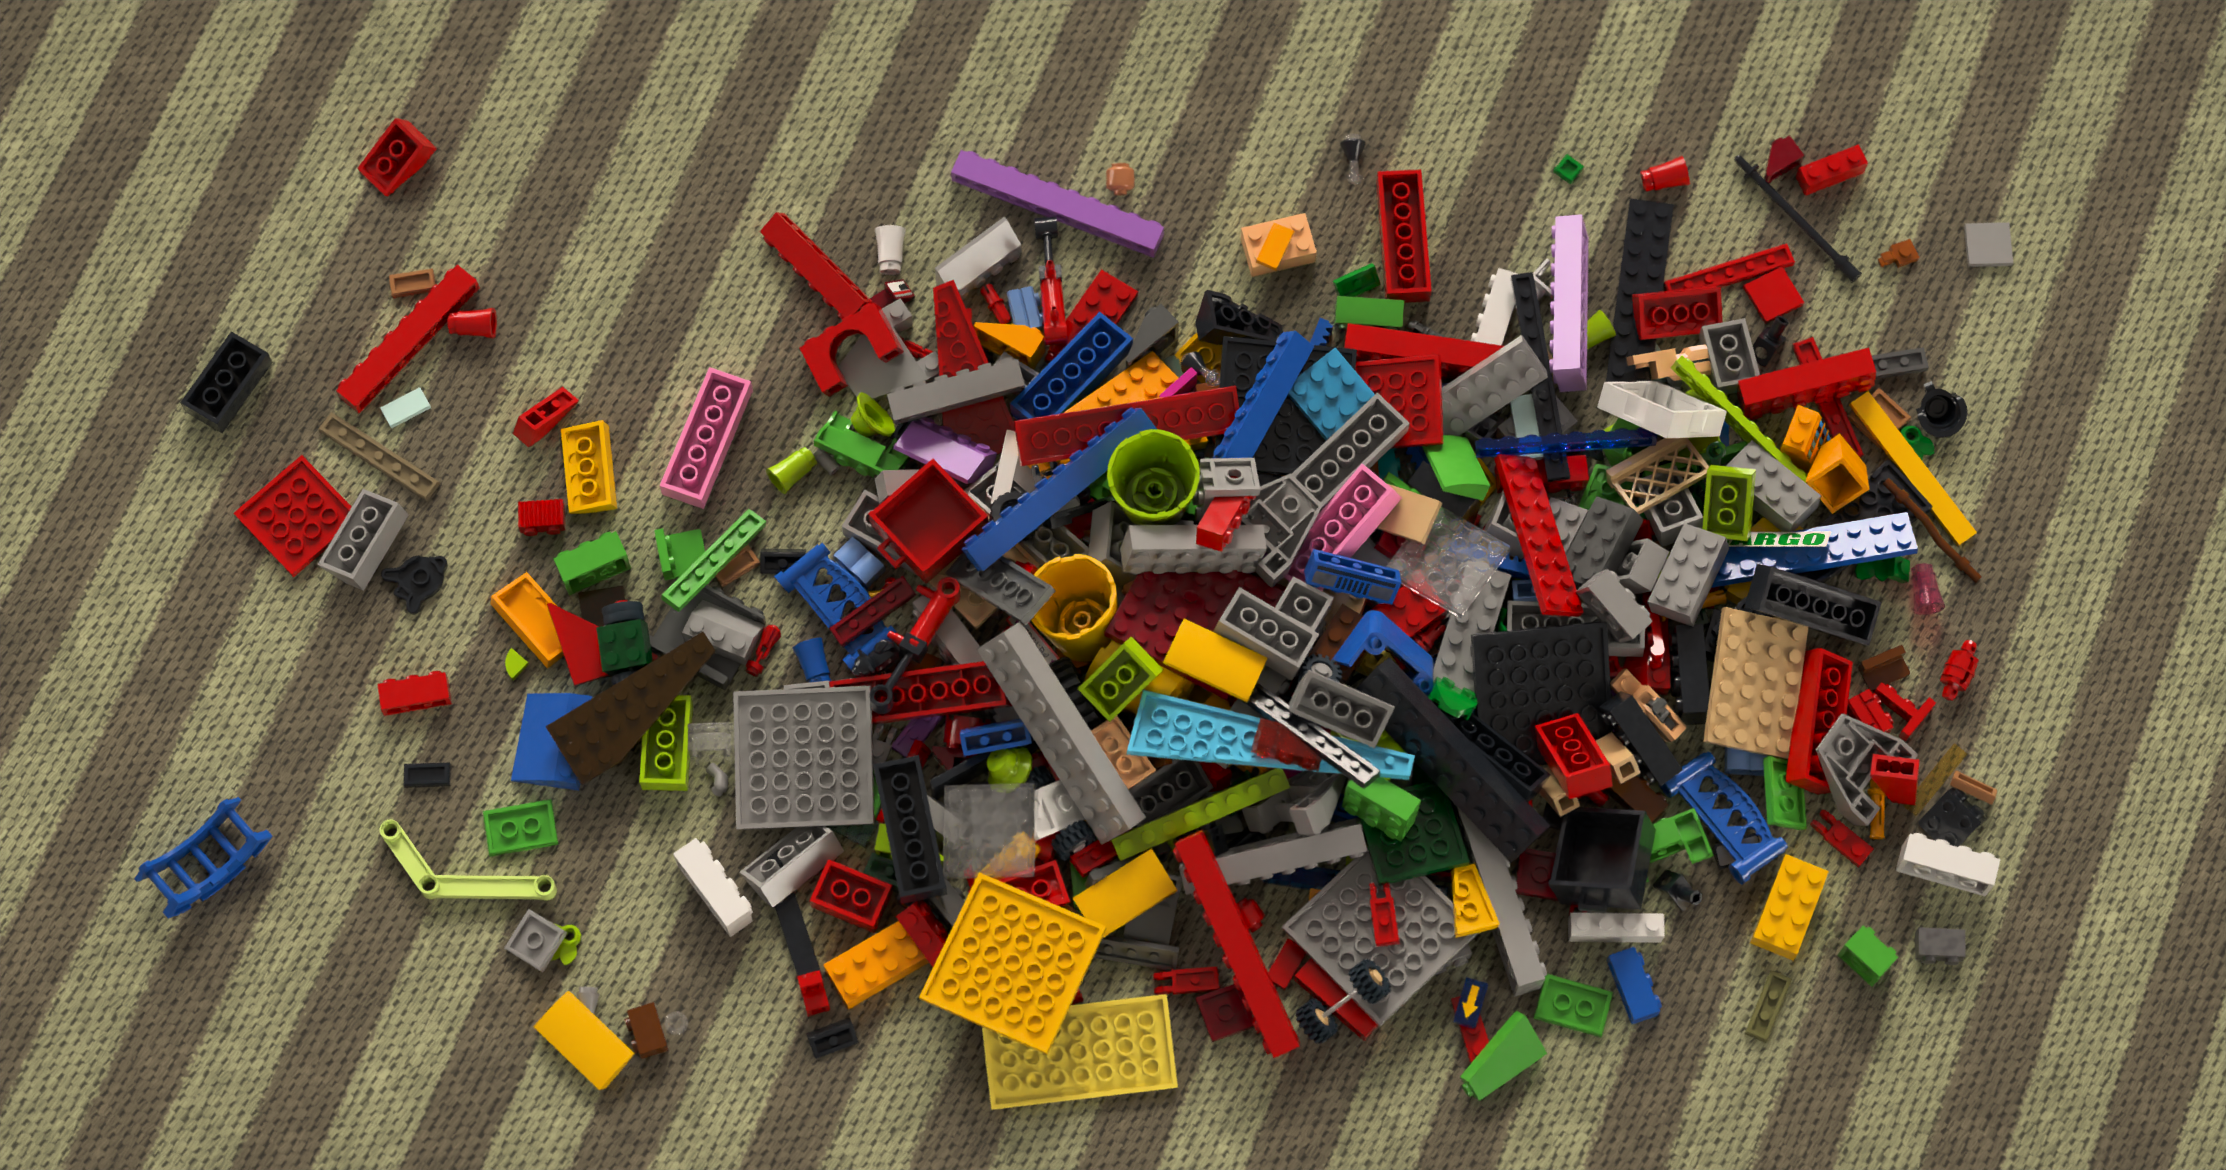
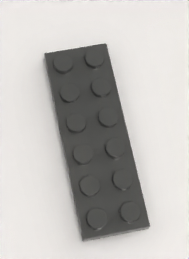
M963 552L945 572L948 577L955 578L961 586L1017 621H1021L1025 626L1056 591L1045 581L1003 556L984 571H978Z

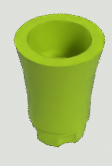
M1598 310L1588 319L1587 350L1616 336L1611 322L1601 310Z
M803 447L778 464L766 469V473L773 485L782 494H786L796 482L817 465V461L812 452Z

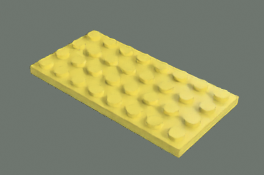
M1167 994L1071 1005L1048 1055L982 1027L991 1110L1178 1088Z

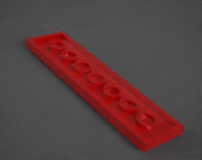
M1498 454L1494 461L1542 615L1579 617L1584 611L1579 595L1576 593L1577 589L1536 459L1527 456Z

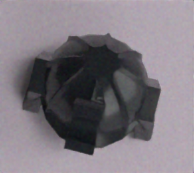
M1932 381L1923 384L1926 394L1921 401V407L1916 409L1922 428L1928 434L1939 438L1956 434L1964 426L1967 419L1968 411L1965 400L1956 393L1950 394L1946 390L1935 389Z

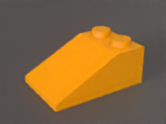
M980 322L974 324V329L981 346L999 356L1006 352L1033 370L1045 353V336L1035 327L1029 328L1026 325Z

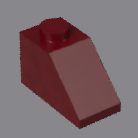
M1790 135L1785 138L1780 137L1771 144L1764 179L1768 183L1799 166L1803 161L1805 155Z

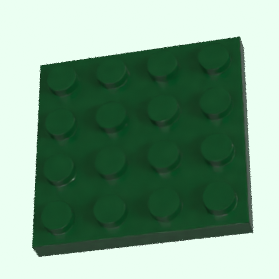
M1434 781L1401 788L1421 800L1416 820L1402 841L1388 837L1384 831L1377 827L1369 826L1360 818L1379 886L1388 882L1389 884L1469 865L1450 798Z

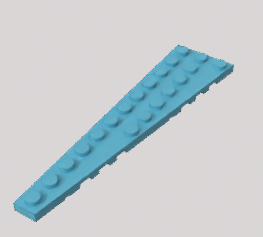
M1143 690L1126 754L1342 774L1269 720ZM1333 736L1379 769L1380 777L1409 780L1415 755L1378 746L1373 748L1361 742Z

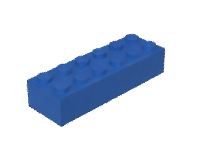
M1099 312L1010 403L1011 415L1017 420L1064 413L1086 398L1129 354L1133 345V338Z

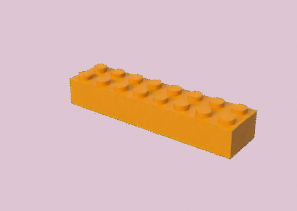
M1152 351L1064 413L1159 398V395L1172 385L1178 377ZM1070 459L1058 460L1057 464L1058 466L1070 462ZM1049 462L1034 464L1038 465L1040 471L1050 469Z

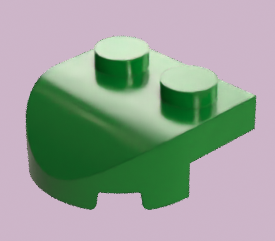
M1436 677L1428 698L1432 702L1438 703L1439 708L1457 718L1462 716L1464 719L1469 720L1478 703L1475 697L1476 694L1467 688L1461 690L1454 686L1455 682L1446 677L1442 679Z

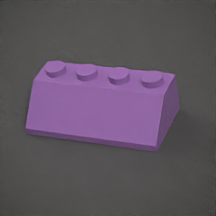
M927 417L912 421L893 448L924 464H927L933 458L951 477L966 484L977 481L992 469L997 455L996 452L990 450L988 445L977 444L971 441L969 436L958 435L950 427L939 426L935 424L933 419Z

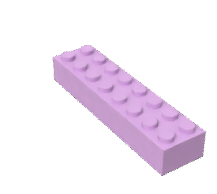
M1582 215L1557 216L1555 225L1552 226V237L1555 239V244H1552L1551 251L1552 257L1555 258V263H1551L1552 277H1555V281L1551 282V294L1554 296V301H1551L1550 308L1551 314L1554 315V320L1550 321L1551 334H1554V340H1550V352L1553 353V359H1550L1549 365L1550 372L1553 373L1554 384H1558L1560 392L1587 390L1589 237Z

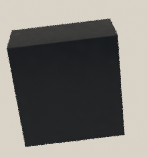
M1578 807L1563 815L1551 880H1549V886L1560 904L1578 905V909L1581 911L1607 912L1608 908L1641 910L1656 831L1646 811Z

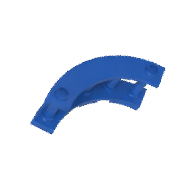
M239 797L223 800L217 806V811L187 840L161 857L152 861H146L139 867V872L134 880L139 882L149 878L168 900V905L163 911L168 919L191 909L190 904L200 899L203 902L218 892L246 868L244 863L252 855L256 858L273 837L268 830L258 833L253 832L236 813L235 809L241 802ZM227 818L246 837V843L238 851L218 829ZM210 835L230 856V860L221 868H216L198 847ZM189 852L195 856L210 874L201 883H195L177 863ZM169 867L188 890L181 894H175L158 873Z

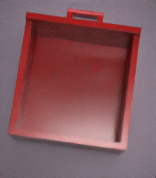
M933 458L878 507L868 513L871 526L885 540L878 546L877 550L895 569L905 562L925 584L963 552L961 549L966 546L965 541L973 535H980L984 531L982 528L989 522L987 514ZM888 545L900 556L896 561L885 551Z

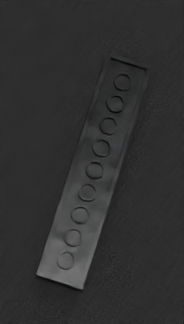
M1630 198L1613 322L1616 336L1611 338L1606 382L1651 381L1650 367L1636 369L1635 365H1627L1626 357L1655 352L1656 338L1639 339L1634 318L1632 295L1663 291L1674 204Z

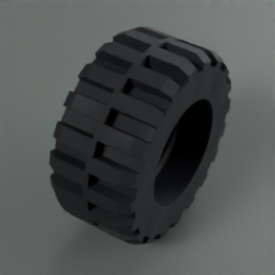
M1062 657L1048 664L1090 731L1102 724L1103 722L1097 708L1078 690L1084 682L1069 657Z

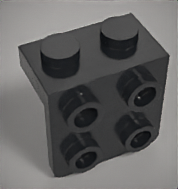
M1952 787L1919 820V825L1935 841L1937 839L1945 840L1950 843L1949 845L1958 847L1987 818L1983 816L1985 813L1979 806L1972 805L1966 800L1968 797L1963 791Z

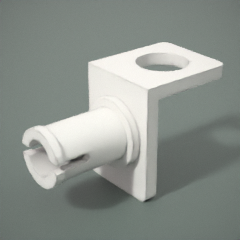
M1548 258L1533 273L1538 301L1544 295L1554 300L1551 289L1538 279L1550 266Z

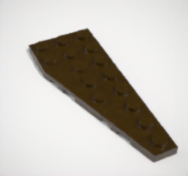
M704 631L545 726L581 785L586 784L622 762L648 729L653 726L671 705L677 695L688 685L695 674L713 656L716 651Z

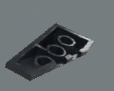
M1210 290L1204 292L1195 321L1198 341L1222 345L1223 336L1276 341L1283 333L1281 324L1261 313L1256 315L1249 311L1248 306L1243 303L1241 305L1231 301L1230 296Z

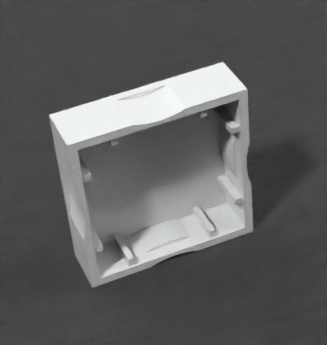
M1659 381L1604 382L1597 406L1601 410L1665 438L1720 436L1727 412Z

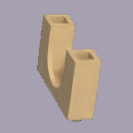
M1612 732L1596 740V743L1610 763L1611 774L1620 784L1640 774L1633 754ZM1550 767L1545 768L1544 770L1551 775L1539 792L1540 795L1560 817L1578 808L1580 804L1577 797L1568 799Z

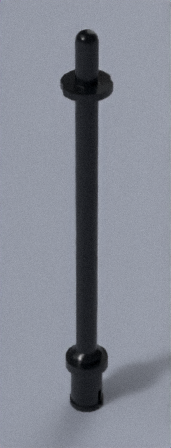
M1741 155L1735 156L1734 161L1746 172L1743 178L1745 180L1752 178L1834 261V268L1836 270H1840L1851 283L1855 282L1862 275V272L1849 261L1850 258L1847 255H1840L1757 172L1759 169L1758 164L1751 166Z

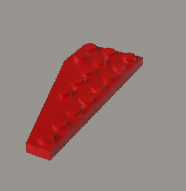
M954 279L934 287L933 296L939 376L947 375L950 378L957 376L956 372L969 369L970 372L978 370V366L988 363V360ZM1003 396L942 412L943 426L950 427L958 435L969 436L971 441L977 444L988 445L990 450L996 452L997 455L1002 453L1006 431H1015L1014 422Z

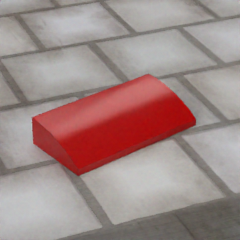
M1712 286L1632 295L1634 318L1640 340L1699 334L1702 326L1723 322L1721 287Z
M1056 860L998 880L1057 906L1071 903Z

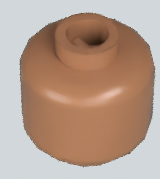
M1127 163L1111 164L1112 167L1106 170L1107 189L1114 191L1116 196L1127 195V191H1131L1135 186L1134 169L1129 167Z

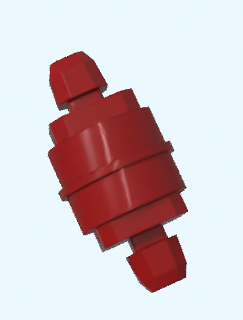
M1966 640L1961 650H1953L1945 663L1940 682L1946 685L1942 692L1944 699L1953 701L1958 691H1966L1972 678H1974L1979 659L1973 656L1977 648L1975 642Z

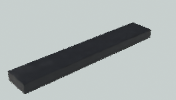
M777 849L767 860H776L779 867L782 868L784 865L778 857L780 849ZM793 891L780 904L774 907L797 976L818 971L820 968L795 892Z

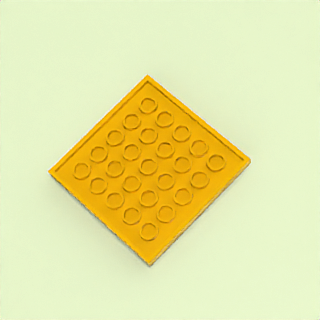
M979 873L919 998L933 1006L1048 1055L1107 928L1104 925Z

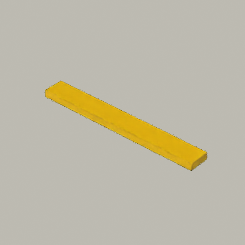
M1869 391L1851 402L1849 406L1888 457L1933 506L1931 513L1957 547L1976 535V530Z

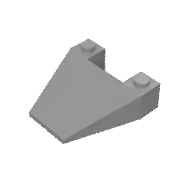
M901 298L882 310L904 352L885 363L878 358L868 337L862 335L838 366L856 398L860 392H863L875 401L888 398L887 394L891 393V389L904 386V389H909L913 387V383L919 381H926V384L935 382L934 378L939 376L937 352L934 351L916 362L898 335L913 325L912 315Z
M1291 473L1260 486V496H1256L1255 500L1250 501L1249 510L1246 515H1242L1240 524L1263 525L1267 546L1266 553L1268 555L1258 563L1256 573L1272 588L1288 574L1323 506Z
M1845 714L1839 716L1816 748L1837 810L1854 826H1868L1880 810V807L1862 791L1871 779L1870 772L1873 754L1916 759L1918 756L1903 740Z
M1302 771L1287 779L1291 788L1242 808L1249 831L1260 832L1261 834L1268 833L1280 821L1294 822L1298 834H1307L1309 836L1320 834L1322 829L1330 824L1347 777L1338 773Z

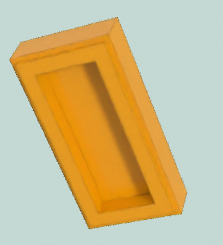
M1273 223L1256 259V263L1277 271L1294 235V230Z

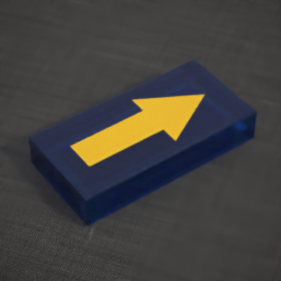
M1466 977L1453 1023L1473 1029L1476 1028L1488 983Z

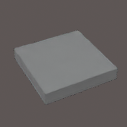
M2009 222L1965 223L1964 231L1968 267L2012 266L2013 255Z
M528 909L504 949L544 972L568 932Z

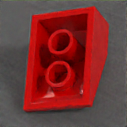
M395 118L357 169L382 194L388 197L422 168L437 148L409 121Z

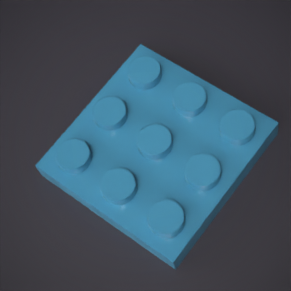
M1336 347L1300 374L1288 393L1290 399L1326 441L1375 395Z

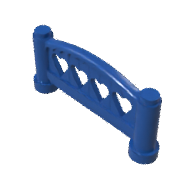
M822 542L820 545L817 544L785 572L780 571L774 577L788 594L796 588L826 626L830 628L841 620L848 602H854V607L858 608L871 599V597L848 571L828 558L831 552ZM827 569V575H831L833 581L830 584L814 586L819 570ZM840 585L841 592L847 594L846 598L841 601L828 602L833 586ZM883 620L874 625L872 633L860 635L845 646L849 654L843 658V661L851 671L854 661L859 656L857 650L860 649L869 655L879 641L885 639L892 640L887 637L888 632H897L891 625L887 628Z
M1703 752L1682 766L1683 770L1662 786L1659 785V787L1668 798H1672L1679 793L1691 808H1695L1698 817L1735 860V862L1729 865L1732 876L1738 883L1744 884L1751 879L1753 873L1785 853L1788 845L1782 837L1773 838L1765 819L1750 797L1733 780L1713 766L1716 763V759L1711 752ZM1705 777L1711 778L1712 784L1717 785L1719 788L1715 792H1698ZM1719 794H1724L1727 797V801L1733 804V807L1730 809H1713ZM1738 811L1741 814V818L1747 821V824L1745 826H1727L1731 813ZM1749 828L1754 829L1756 836H1759L1762 841L1760 843L1741 844L1745 831Z

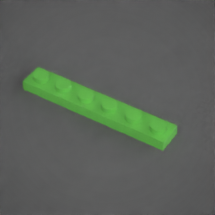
M748 509L662 594L661 600L680 612L766 526V521Z

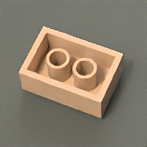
M1305 213L1241 228V241L1251 277L1276 272L1256 263V259L1273 223L1294 230V235L1277 271L1315 263L1317 252Z

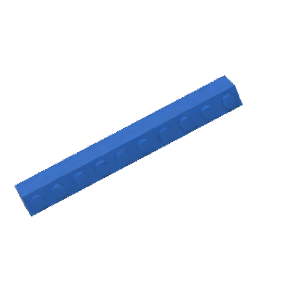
M1131 407L1121 415L1123 417L1122 420L1117 424L1115 421L1109 424L1104 429L1105 433L1101 437H1098V435L1087 442L1088 447L1083 451L1078 450L1069 457L1071 459L1070 462L1065 466L1064 464L1057 466L1052 471L1054 475L1049 479L1043 478L1035 484L1036 489L1030 494L1026 492L1017 499L1019 502L1013 508L1009 506L1000 513L1001 518L996 522L993 520L988 522L982 528L984 531L980 535H973L965 541L966 546L961 550L978 571L987 569L1108 470V464L1114 450L1124 439H1128L1140 431L1157 429L1142 408L1133 409Z

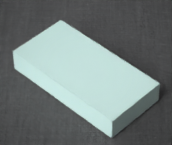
M420 387L380 407L391 428L431 408Z

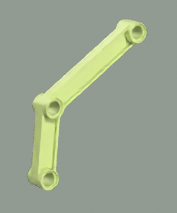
M386 820L380 826V834L422 895L427 899H542L547 901L553 899L557 893V887L553 879L547 875H434L398 822ZM389 829H397L394 836H386ZM430 882L435 883V887L431 891L424 890L426 884ZM543 884L551 885L550 890L547 892H541L540 887Z

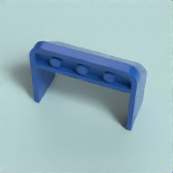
M1371 610L1365 613L1333 657L1336 664L1351 667L1363 650L1369 654L1378 655L1386 648L1415 674L1412 681L1428 697L1433 687V658L1382 612Z

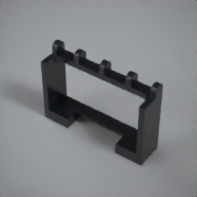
M1057 461L1049 462L1050 469L1043 471L1039 470L1038 465L1031 466L1034 485L1043 478L1053 475L1052 471L1058 466ZM1111 495L1056 512L1042 524L1051 529L1073 523L1072 518L1093 512V510L1111 501L1117 505L1119 504Z

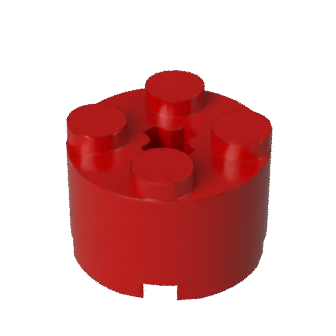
M946 715L943 742L947 743L946 747L962 749L959 735L961 729L991 724V719H986V722L983 723V719L954 716V720H951L952 716Z

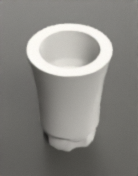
M884 225L875 228L878 264L880 265L881 274H900L906 230L904 227Z

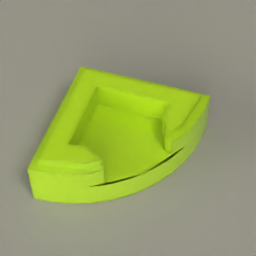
M511 648L506 656L505 666L508 675L514 681L529 663Z

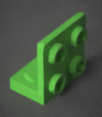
M663 528L654 530L664 580L679 578L705 552L700 529L666 536Z

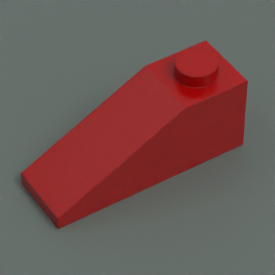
M561 387L520 415L517 419L513 435L527 447H531L544 438L579 400L564 387Z

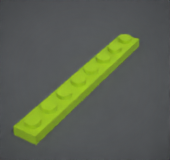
M1681 355L1675 361L1671 369L1705 402L1726 410L1724 421L1748 444L1753 440L1806 483L1807 474L1802 469L1797 468L1787 454L1782 453L1775 447L1773 440L1765 437L1759 431V427L1754 422L1749 421L1743 415L1742 410L1727 399L1724 392L1717 390L1711 384V380L1695 368L1694 363L1690 359Z
M1274 768L1111 839L1121 861L1291 787L1283 769Z

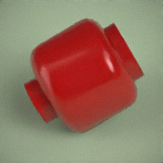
M1246 897L1237 902L1248 930L1252 933L1258 930L1263 925L1261 921L1265 914L1254 899L1247 900Z

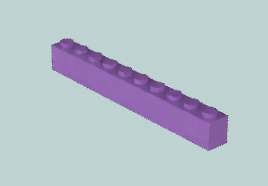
M961 150L951 171V179L956 183L1040 215L1056 217L1057 221L1153 258L1164 236V227L1156 221L1144 220L1135 213L1128 214L1121 211L1117 206H1107L1100 203L1096 198H1086L1075 190H1065L1054 182H1044L1033 174H1023L1014 167L1002 166L996 160L981 158L972 151L966 152Z

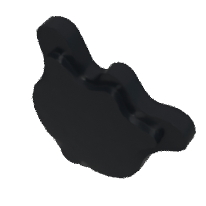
M420 555L406 560L397 568L383 569L381 577L386 582L398 584V587L394 590L395 597L405 600L407 611L415 615L419 612L422 603L441 589L444 581V572L447 569L448 563L443 556L420 557Z

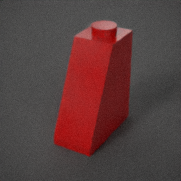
M1873 754L1870 777L1890 801L1907 805L1916 804L1920 760Z

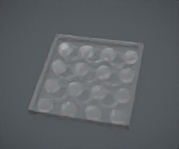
M1441 506L1425 544L1406 539L1386 567L1399 570L1402 585L1461 618L1511 551V546Z
M985 784L944 787L943 874L945 879L977 878L979 873L991 878L1034 876V801L1036 784Z

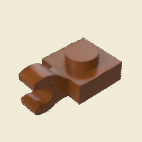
M1911 239L1891 245L1889 251L1880 254L1881 258H1878V262L1881 267L1895 262L1899 268L1918 261L1920 257Z

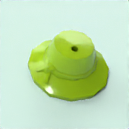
M860 392L857 396L858 406L851 417V423L860 435L867 438L878 434L890 437L895 431L893 420L868 394Z
M1017 746L1011 749L995 750L990 753L987 759V767L990 771L988 783L992 790L1006 795L1016 791L1026 782L1032 769V755L1027 748Z

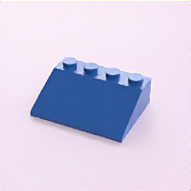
M573 693L527 694L511 781L579 791V780L545 726L592 699V696Z

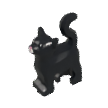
M881 640L874 646V650L869 655L860 649L857 650L859 656L854 661L852 672L856 677L882 675L895 663L899 662L903 655L900 654V649L894 641Z

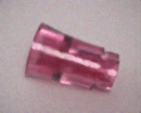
M1926 563L1917 564L1911 568L1914 613L1918 615L1938 613L1945 608V603L1939 590L1933 565Z

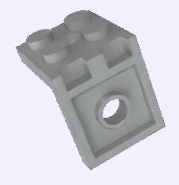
M1255 458L1200 459V479L1197 491L1192 499L1193 505H1197L1195 508L1196 521H1201L1214 497L1260 496V484Z

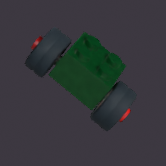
M620 600L603 607L604 626L596 627L602 671L612 676L613 685L653 662L648 623L644 621L643 605L638 601Z

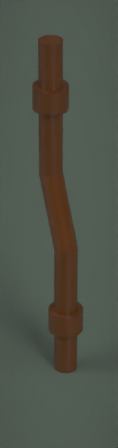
M1888 478L1883 485L1895 496L1894 499L1899 504L1902 503L1922 522L1936 545L1956 563L1955 566L1960 571L1963 570L1976 583L1982 576L1970 565V561L1965 556L1961 557L1942 538L1928 515L1908 497L1909 494L1904 489L1901 490Z

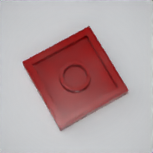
M1782 266L1745 284L1743 287L1765 324L1775 320L1777 316H1783L1804 305L1803 299Z

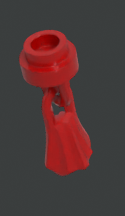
M768 625L763 628L761 641L756 650L757 660L756 662L748 660L745 665V671L754 677L762 674L764 667L759 664L760 660L768 656L773 645L781 638V631L776 625ZM763 646L767 648L764 655L763 651H761Z

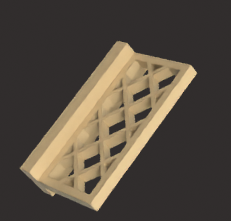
M1664 438L1606 470V477L1609 486L1617 491L1626 505L1635 509L1638 514H1641L1706 478L1709 465L1688 438ZM1686 447L1691 452L1690 458L1678 457V452ZM1663 460L1672 461L1671 468L1658 467L1659 462ZM1675 463L1688 464L1686 472L1674 470ZM1692 464L1699 465L1704 469L1698 474L1690 472ZM1643 471L1653 472L1651 480L1639 478L1640 473ZM1656 473L1669 474L1667 482L1656 481ZM1672 475L1684 477V481L1680 484L1670 483ZM1625 481L1634 482L1632 490L1622 489L1620 484ZM1637 483L1650 485L1648 493L1636 491ZM1653 486L1665 488L1664 493L1660 495L1651 494ZM1634 496L1646 498L1645 503L1636 507L1633 504Z

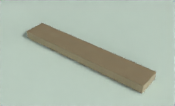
M332 412L318 429L320 433L425 501L429 500L440 485L439 481Z

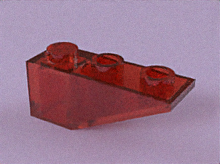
M1260 718L1251 752L1263 758L1271 757L1278 759L1283 764H1296L1308 771H1319L1322 760L1320 756L1285 725Z

